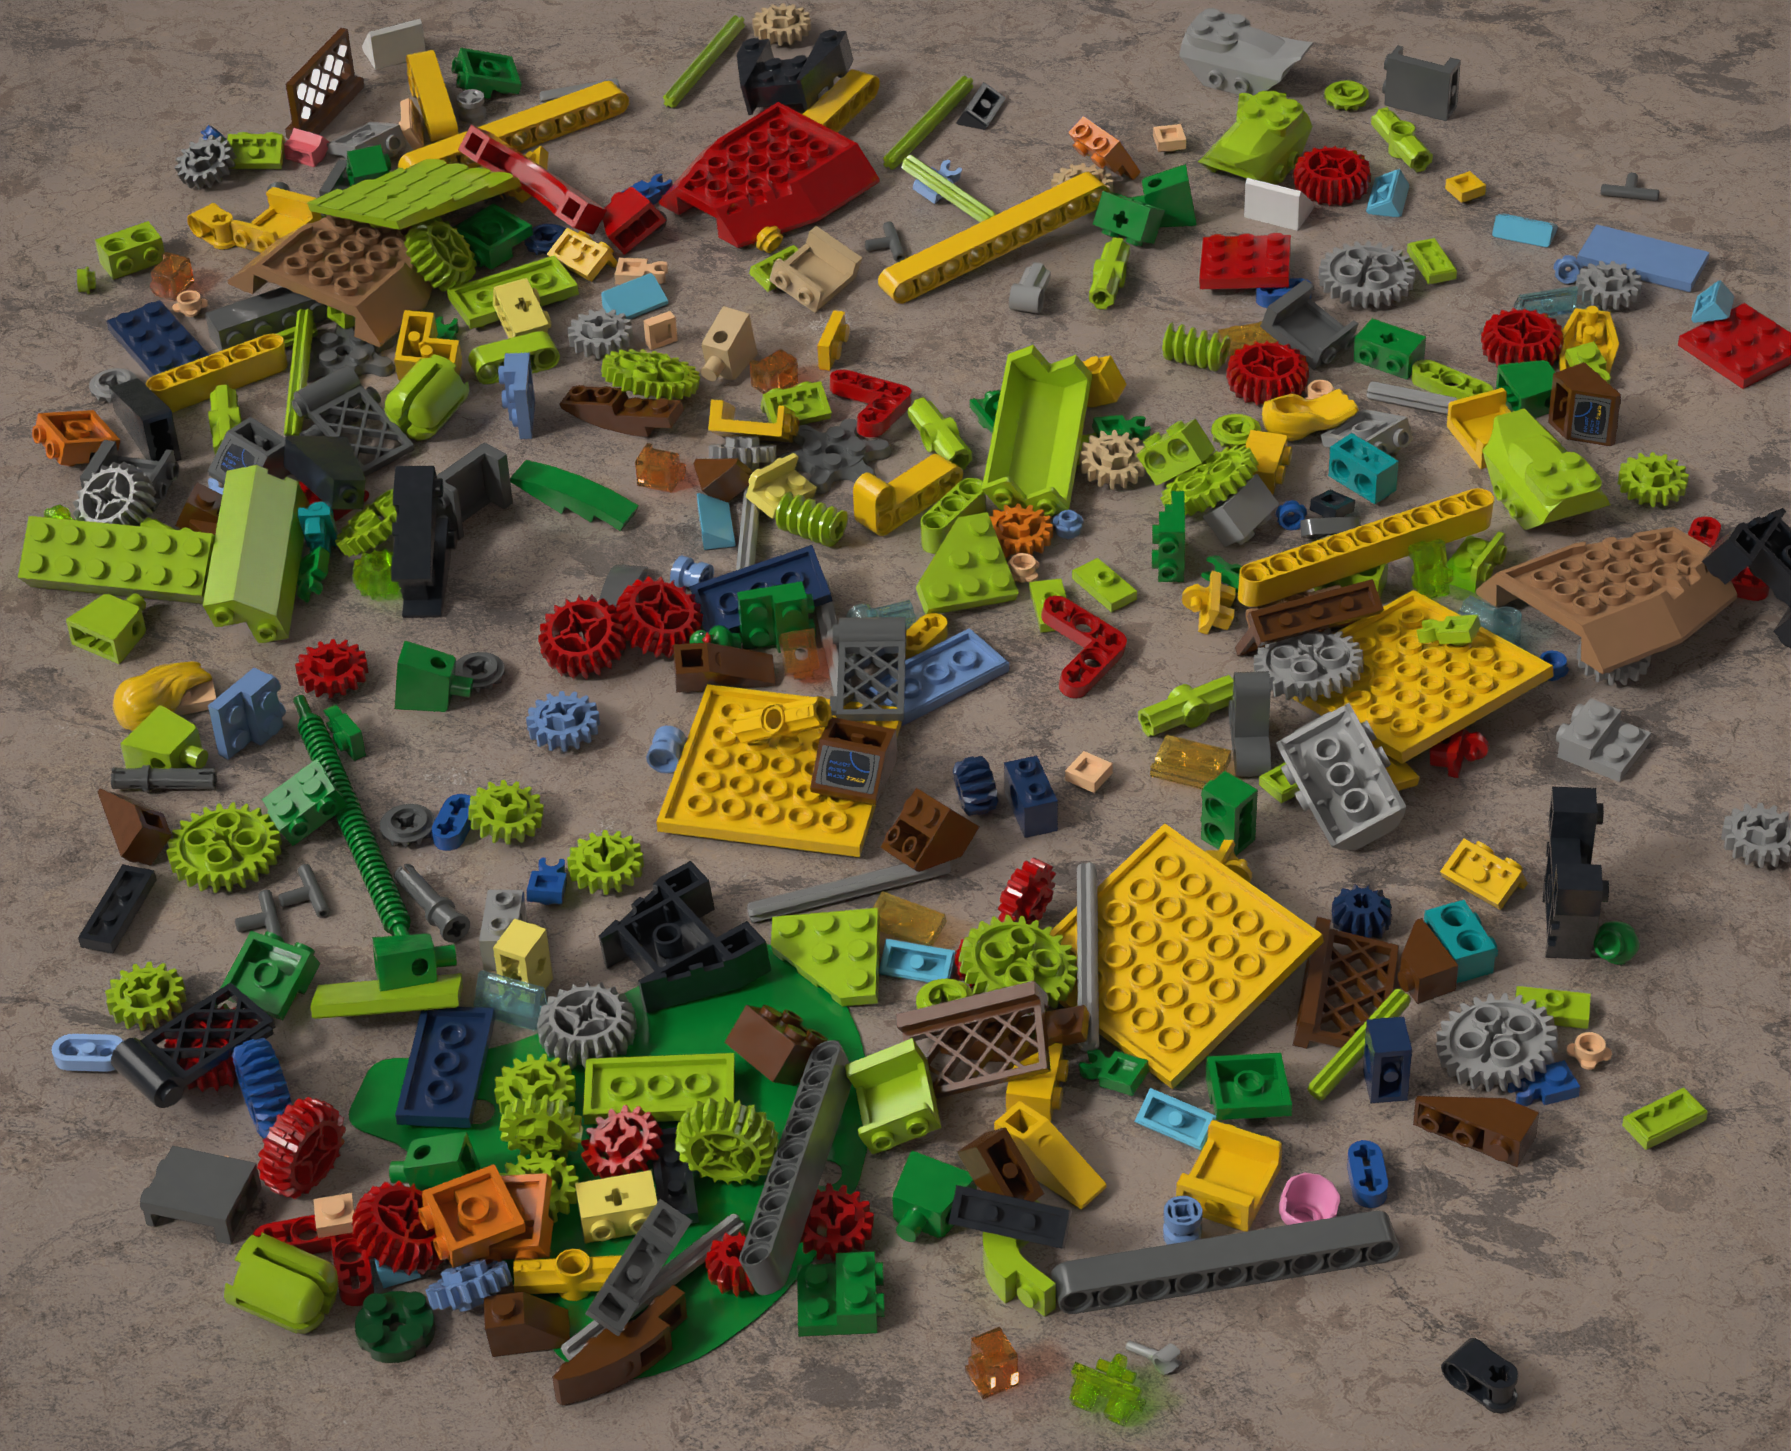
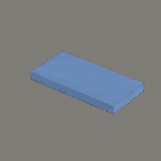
M1597 224L1577 255V261H1580L1583 266L1588 267L1589 263L1597 266L1599 261H1603L1605 265H1609L1611 261H1615L1619 265L1627 264L1626 269H1636L1635 275H1641L1642 281L1686 292H1691L1709 259V252Z
M970 628L905 660L904 721H902L901 726L1009 672V662ZM888 674L879 682L888 688L897 680ZM873 687L864 691L872 699L880 694ZM886 699L884 702L879 704L897 707V705L889 699Z

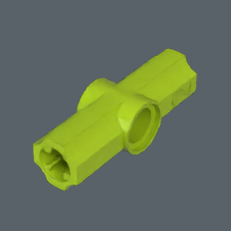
M1388 107L1378 109L1377 113L1371 118V125L1389 144L1388 153L1392 157L1401 158L1416 173L1425 171L1426 167L1432 163L1433 154L1415 136L1414 124L1402 121Z
M1113 237L1110 242L1105 244L1101 258L1095 260L1093 282L1089 291V302L1093 303L1097 309L1106 310L1108 306L1113 305L1118 289L1124 287L1127 262L1130 256V245L1126 244L1123 238Z
M218 385L210 393L211 411H208L215 455L226 432L242 422L236 390L231 389L228 385Z
M924 397L914 400L912 406L908 408V418L919 430L925 449L928 452L935 451L965 470L967 465L973 461L972 451L960 438L954 419L952 417L944 418L935 405Z
M1230 675L1223 676L1196 688H1192L1189 684L1177 686L1171 691L1168 699L1138 711V720L1142 726V731L1150 737L1184 723L1190 728L1200 726L1207 720L1211 712L1228 706L1229 700H1233V678Z

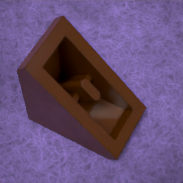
M738 458L695 459L693 463L702 491L710 497L729 502L749 486L748 481L753 473Z

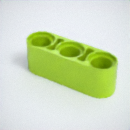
M537 331L481 345L474 348L468 356L469 364L478 381L485 385L499 382L498 369L499 366H504L505 353H530L532 374L549 370L556 366L560 360L559 351L552 338L544 331Z
M978 478L963 479L922 516L921 545L924 551L936 554L958 517L986 513V494L982 491V480Z

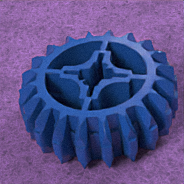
M261 1038L243 1042L242 1045L234 1048L232 1056L246 1107L257 1133L265 1139L270 1132L269 1127H273L277 1121V1115H283L286 1106L293 1104L275 1051L269 1041Z

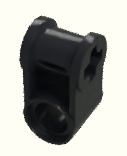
M1476 1338L1468 1339L1442 1362L1441 1370L1446 1380L1454 1388L1463 1391L1482 1404L1487 1410L1501 1414L1511 1411L1516 1406L1518 1394L1514 1387L1518 1382L1517 1368L1511 1362L1490 1350L1482 1341Z

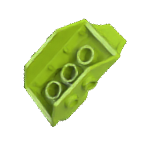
M1260 91L1253 95L1237 111L1236 122L1213 144L1211 149L1198 163L1213 173L1220 169L1244 178L1278 185L1284 181L1286 175L1293 168L1295 169L1298 158L1302 155L1313 127L1303 106L1296 100L1277 96L1269 91Z
M1525 408L1498 415L1494 418L1490 440L1482 452L1496 499L1504 504L1512 519H1516L1524 530L1611 505L1607 496L1601 490V478L1588 462L1579 454L1568 452Z

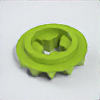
M1344 80L1330 84L1325 89L1324 99H1326L1327 105L1334 106L1335 110L1340 108L1345 109V111L1348 109L1358 110L1359 107L1366 106V102L1369 100V91L1360 83Z
M1228 414L1219 417L1213 422L1211 434L1213 435V441L1220 443L1221 448L1227 446L1233 448L1236 445L1242 447L1246 445L1250 430L1261 431V426L1250 416Z
M947 978L937 979L925 984L918 991L916 1007L920 1009L940 1004L941 997H944V1000L948 1002L973 996L974 994L961 981Z

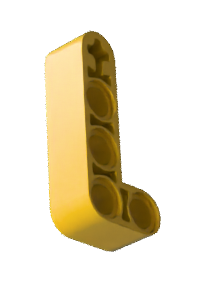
M434 50L406 55L410 91L413 97H417L430 141L444 140L457 135L456 118Z
M932 454L889 483L866 472L856 480L853 487L854 518L858 523L877 535L885 536L943 498L962 481L963 469L939 454Z

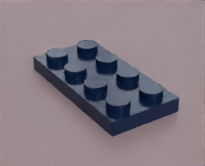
M160 300L147 303L143 307L130 312L121 313L117 317L106 321L110 333L149 377L209 356L204 348Z
M813 545L689 586L691 593L695 594V603L701 604L702 624L704 630L708 633L716 625L727 627L731 633H740L737 592L802 581L805 593L812 594L814 608L833 601Z
M457 1006L455 1008L421 1010L395 1113L397 1125L471 1128L496 1019L494 1008Z

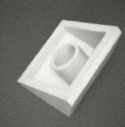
M421 19L368 33L362 49L375 70L406 62V55L426 51Z
M1250 178L1246 180L1245 218L1298 231L1314 208L1315 204L1301 191Z

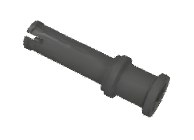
M404 864L409 874L402 866L398 867L394 874L395 881L425 911L427 922L432 926H437L440 929L441 937L448 943H454L464 938L470 929L468 917L455 910V905L451 899L440 897L415 870L413 865Z

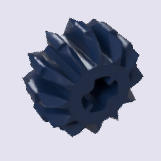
M971 756L964 758L962 761L955 762L953 780L964 812L968 816L982 815L996 809L999 801L997 797L998 792L989 762L983 756Z
M1354 884L1351 890L1342 888L1339 896L1334 897L1332 902L1331 921L1333 928L1338 929V931L1367 938L1375 937L1382 939L1383 933L1389 930L1392 922V905L1390 904V899L1384 896L1383 890L1372 891L1370 884L1366 888H1359Z

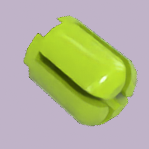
M433 354L431 358H420L386 397L384 408L386 416L404 434L407 433L409 439L421 441L434 436L469 395L468 381L465 384L463 383L460 376L454 371L457 366L445 357Z
M261 1232V1237L251 1235L242 1245L234 1259L241 1263L233 1285L225 1283L224 1299L227 1304L293 1333L306 1334L313 1331L324 1321V1313L328 1314L330 1312L338 1290V1275L336 1268L331 1262Z

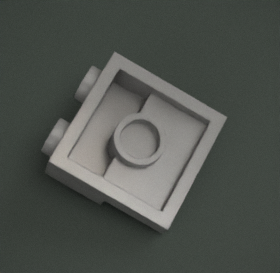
M369 122L327 143L330 154L342 155L347 160V151L380 144L383 154L388 153L390 158L397 155L398 151L407 144L399 124Z
M1366 409L1321 435L1323 446L1330 448L1339 440L1353 433L1388 455L1407 447L1410 441L1413 440L1408 417Z
M1590 698L1585 705L1577 704L1572 713L1570 725L1563 723L1560 726L1556 735V742L1559 743L1557 757L1620 782L1650 743L1651 732L1621 721L1620 709Z

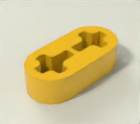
M938 613L925 614L906 630L905 660L946 640L948 637L947 619L943 615Z

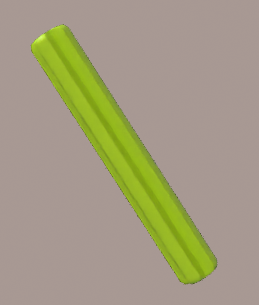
M908 155L904 158L901 166L904 171L978 222L996 215L989 207L913 155Z
M1395 989L1369 1019L1399 1017L1411 1002L1410 996L1402 989ZM1366 1022L1309 1083L1307 1090L1315 1099L1319 1101L1324 1100L1364 1056Z

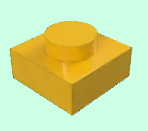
M1471 171L1446 179L1445 189L1463 203L1485 195L1486 184Z

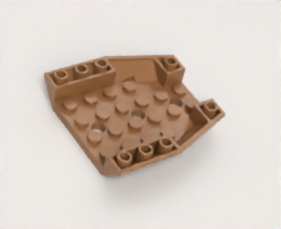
M331 215L317 222L303 225L276 240L228 279L229 285L254 294L267 282L275 283L294 293L316 300L320 304L328 305L347 315H352L355 317L354 337L381 347L401 329L404 310L422 311L427 306L433 291L431 282L424 281V277L417 273L416 267L410 264L411 258L406 255L408 249L404 245L406 241L405 235L412 226L401 230L383 226L373 228L369 223Z
M1675 527L1634 533L1632 537L1623 539L1609 537L1605 538L1602 542L1587 545L1586 542L1574 543L1500 571L1476 589L1478 596L1495 607L1504 606L1520 598L1576 635H1579L1581 637V661L1601 674L1613 672L1617 668L1638 662L1645 657L1666 651L1668 648L1684 642L1737 599V592L1732 582L1729 581L1725 585L1719 578L1714 577L1702 562L1711 548Z

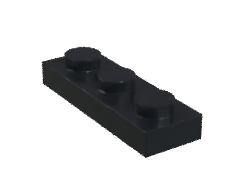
M122 864L78 937L81 948L114 953L157 881L154 870Z
M677 1127L661 1129L663 1135L660 1136V1139L664 1145L662 1148L654 1149L659 1158L658 1160H653L657 1200L661 1199L691 1219V1223H698L699 1216L693 1171L689 1169L688 1163L679 1160L680 1153L675 1150Z
M956 1185L949 1224L1065 1249L1072 1210Z

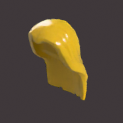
M1340 389L1315 399H1304L1299 395L1289 394L1265 401L1262 408V420L1265 429L1269 433L1287 435L1288 441L1292 442L1303 439L1315 431L1337 427L1355 416L1359 408L1354 400H1349L1348 396Z
M190 661L159 665L151 668L143 675L130 677L118 686L114 694L113 711L117 721L123 728L133 731L159 705L174 711L179 706L183 695L188 689L211 681L212 676L204 668H201L199 662Z

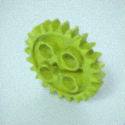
M619 349V353L611 351L610 355L606 354L605 358H603L601 369L602 377L606 378V382L612 383L613 387H622L621 391L623 392L631 391L633 395H641L645 398L654 396L656 399L665 397L673 400V397L683 399V396L691 397V394H696L700 381V372L695 371V366H688L689 362H679L678 357L670 358L668 354L657 353L656 351L647 353L644 349H641L640 352L629 349V352Z
M1236 445L1232 449L1226 447L1221 452L1216 450L1203 463L1172 478L1174 482L1166 485L1167 489L1162 491L1163 496L1160 499L1165 507V504H1171V491H1184L1185 515L1189 514L1192 516L1197 511L1202 513L1210 506L1214 508L1218 501H1226L1229 494H1236L1239 487L1246 486V480L1254 477L1252 473L1258 470L1256 466L1259 464L1251 449L1246 448L1245 445L1240 448Z
M393 489L387 490L376 497L372 504H367L365 509L357 512L347 521L348 525L341 528L342 532L337 535L335 542L345 556L348 555L350 557L353 554L357 556L361 551L365 553L369 548H375L383 541H386L389 535L392 534V522H396L397 517L395 506H393ZM382 515L385 520L381 521L379 517Z
M232 802L228 809H223L222 805L218 803L215 811H210L207 807H203V815L199 816L192 812L190 814L191 822L181 820V829L172 830L173 838L169 839V849H167L172 873H177L179 881L186 879L189 888L198 883L199 889L202 892L208 886L213 887L214 893H217L221 886H226L228 892H232L233 884L237 883L242 888H246L245 880L251 879L254 882H258V873L269 874L268 865H276V856L281 855L280 845H282L280 832L274 822L271 821L270 815H262L261 808L259 807L250 812L249 804L236 809L235 802Z
M1006 915L1003 923L993 916L990 925L980 921L978 929L971 928L968 937L964 938L958 961L962 962L959 970L960 973L966 974L965 984H975L973 994L1035 981L1047 993L1048 1005L1056 1009L1059 1001H1066L1069 992L1073 990L1078 968L1075 967L1077 957L1069 955L1072 948L1071 945H1061L1062 935L1054 937L1050 935L1052 927L1049 926L1041 930L1038 928V920L1028 925L1024 916H1020L1018 922H1013L1012 918Z

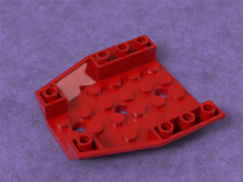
M777 102L718 138L704 149L659 200V205L677 215L695 206L716 218L718 238L736 248H740L757 242V235L765 227L777 226L780 229V234L820 221L878 184L880 178L858 143Z

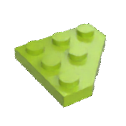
M988 512L958 517L916 586V591L925 614H939L1016 600L1019 593Z
M878 908L772 917L771 948L774 955L782 961L786 960L797 968V972L816 987L820 986L830 993L832 999L841 1006L878 1003L880 914Z

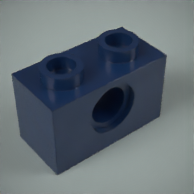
M1038 756L1004 762L1005 795L1024 838L1058 831V800Z
M1404 1017L1367 1019L1363 1073L1370 1104L1408 1101L1412 1047Z

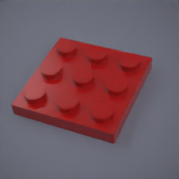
M1245 233L1239 236L1214 234L1209 237H1203L1199 276L1200 289L1289 287L1291 235L1270 233L1268 235L1254 236L1253 234Z
M1746 303L1731 309L1729 318L1707 321L1680 335L1678 340L1679 347L1742 389L1791 365V333Z

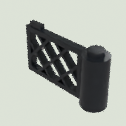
M230 982L143 1039L128 1038L122 1041L112 1053L111 1064L156 1107L167 1108L180 1101L185 1086L230 1058L235 1047L252 1039H267L274 1034L273 1029L276 1028L275 1021ZM230 997L237 1002L236 1009H217L219 1004ZM256 1019L260 1022L252 1028H239L241 1020ZM195 1020H208L206 1028L187 1029L188 1024ZM215 1020H233L232 1028L213 1027ZM165 1039H178L176 1048H160L157 1044ZM185 1039H203L202 1048H183ZM211 1039H229V1043L222 1048H209ZM181 1058H199V1062L186 1071L179 1065Z

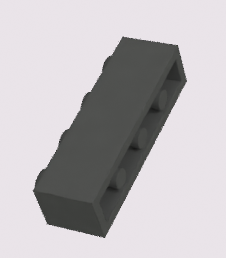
M284 287L205 313L209 336L220 351L266 334H276L295 327L297 312L300 309H311L313 311L314 323L329 319L327 317V305L320 304L316 300L294 293Z

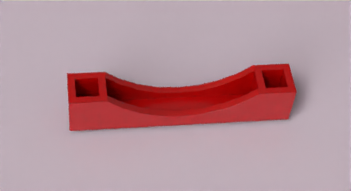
M471 125L458 148L460 152L493 172H506L512 174L515 178H519L521 183L519 188L536 198L552 211L555 216L575 229L594 235L607 211L491 132Z

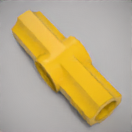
M822 696L786 704H768L763 709L738 714L737 719L733 722L734 734L737 735L740 743L744 744L780 736L794 737L803 731L826 727L832 718L831 706L828 705L825 697Z
M568 1249L553 1259L514 1260V1292H526L528 1294L558 1293L562 1298L569 1301L582 1300L591 1291H599L622 1255L589 1257L580 1249Z

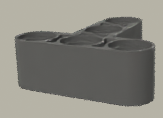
M1269 671L1234 672L1233 700H1229V726L1236 777L1261 776L1271 770L1269 743L1271 686Z

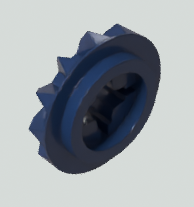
M556 224L538 225L532 228L533 235L525 239L524 243L527 246L528 252H535L537 256L547 254L566 228Z

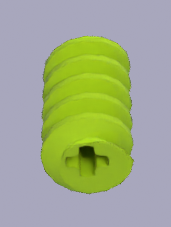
M1172 322L1167 327L1163 338L1164 359L1169 361L1175 358V361L1178 363L1186 361L1189 366L1197 364L1201 369L1209 366L1211 371L1216 372L1226 362L1231 339L1229 335H1226L1221 343L1219 342V333L1215 332L1211 340H1209L1207 330H1203L1200 336L1197 337L1195 327H1192L1189 333L1185 334L1184 324H1181L1177 331H1174V324Z
M790 491L779 502L775 519L776 525L780 530L789 531L791 534L800 535L802 538L831 547L843 536L848 523V513L844 510L838 512L837 508L833 506L827 508L826 504L822 502L816 505L815 500L811 498L805 501V497L800 494L793 498V494Z

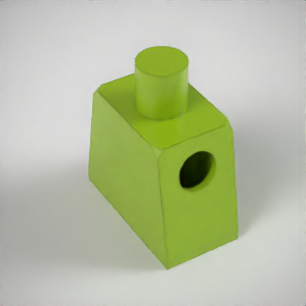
M136 593L130 595L126 600L110 594H103L66 619L72 645L120 664L145 634L146 627L142 611L146 608L145 600Z
M161 705L120 743L126 768H142L143 765H151L152 768L169 769L187 768L190 765L197 769H202L206 765L209 756L208 751L202 749L198 728Z

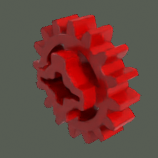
M331 639L330 643L325 645L319 641L318 648L314 649L308 646L306 648L307 655L299 654V663H295L299 686H304L306 693L315 690L316 697H320L323 693H328V697L333 698L334 694L339 692L345 696L346 689L357 690V682H365V674L369 673L365 651H360L358 644L349 647L348 640L337 644L335 639Z
M1033 857L1030 862L1024 861L1022 870L1018 868L1011 875V880L1007 882L1006 889L1001 892V904L998 907V910L1001 911L998 917L1000 922H1004L1006 915H1009L1013 922H1018L1020 916H1024L1028 925H1031L1035 920L1040 921L1048 903L1053 899L1054 890L1052 889L1056 884L1052 882L1056 875V872L1052 871L1053 866Z
M624 1105L621 1113L618 1114L613 1109H610L607 1119L604 1120L601 1117H597L596 1122L598 1126L586 1129L590 1139L581 1141V1145L585 1150L581 1156L595 1177L599 1175L601 1179L636 1173L638 1169L648 1171L647 1161L658 1160L659 1158L654 1149L662 1148L664 1145L660 1139L663 1132L650 1112L644 1113L640 1106H637L631 1112L629 1107Z
M827 1183L825 1191L820 1192L817 1188L800 1243H803V1253L807 1254L815 1250L817 1251L816 1259L821 1260L824 1254H830L832 1261H836L835 1253H850L853 1248L863 1251L865 1249V1240H871L874 1213L870 1212V1202H860L861 1193L859 1191L853 1192L851 1195L847 1194L846 1185H842L839 1191L833 1190L831 1183Z

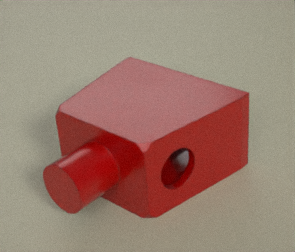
M629 187L624 192L615 193L611 198V203L605 207L607 211L602 219L607 237L624 255L667 221L655 206L634 187Z

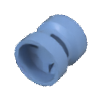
M681 555L673 564L670 582L674 580L675 586L680 588L714 578V567L704 562L697 564L692 558Z
M662 726L656 730L652 745L646 756L647 763L651 768L660 773H672L676 770L687 740L684 732L674 726Z
M1177 1196L1168 1200L1164 1206L1163 1217L1165 1222L1163 1226L1165 1243L1168 1245L1201 1239L1202 1207L1200 1203L1189 1196Z

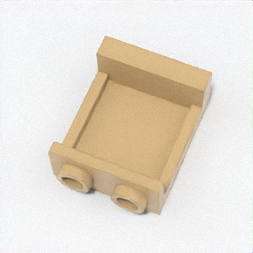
M815 226L809 231L805 245L786 261L777 259L774 262L769 281L816 313L857 277L862 257L818 226Z

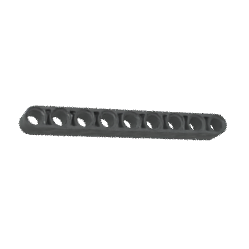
M835 1040L819 1044L812 1050L739 1257V1261L755 1291L760 1295H768L778 1291L785 1285L852 1086L845 1070V1065L850 1062L840 1043Z
M1370 1211L1070 1260L1057 1265L1052 1270L1051 1278L1056 1283V1296L1060 1310L1068 1314H1078L1381 1264L1394 1259L1399 1254L1400 1245L1389 1215L1383 1211Z

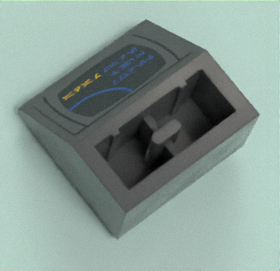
M249 417L226 432L209 467V476L224 485L227 471L258 465L268 469L267 474L283 480L292 474L283 465L285 437Z

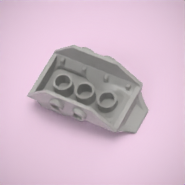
M1208 8L1201 12L1188 26L1181 44L1179 56L1203 86L1238 95L1239 93L1255 95L1260 91H1267L1279 83L1293 65L1304 57L1314 43L1276 36L1250 27V21L1243 15H1233L1221 12L1215 8Z
M1350 703L1333 712L1324 714L1295 730L1291 735L1276 742L1286 762L1281 767L1290 785L1297 783L1300 791L1294 794L1304 812L1311 809L1331 847L1340 850L1359 849L1393 831L1404 817L1407 807L1386 770V767L1390 766L1391 763L1382 746L1377 749L1373 747L1371 742L1376 740L1377 737L1367 720L1360 723Z

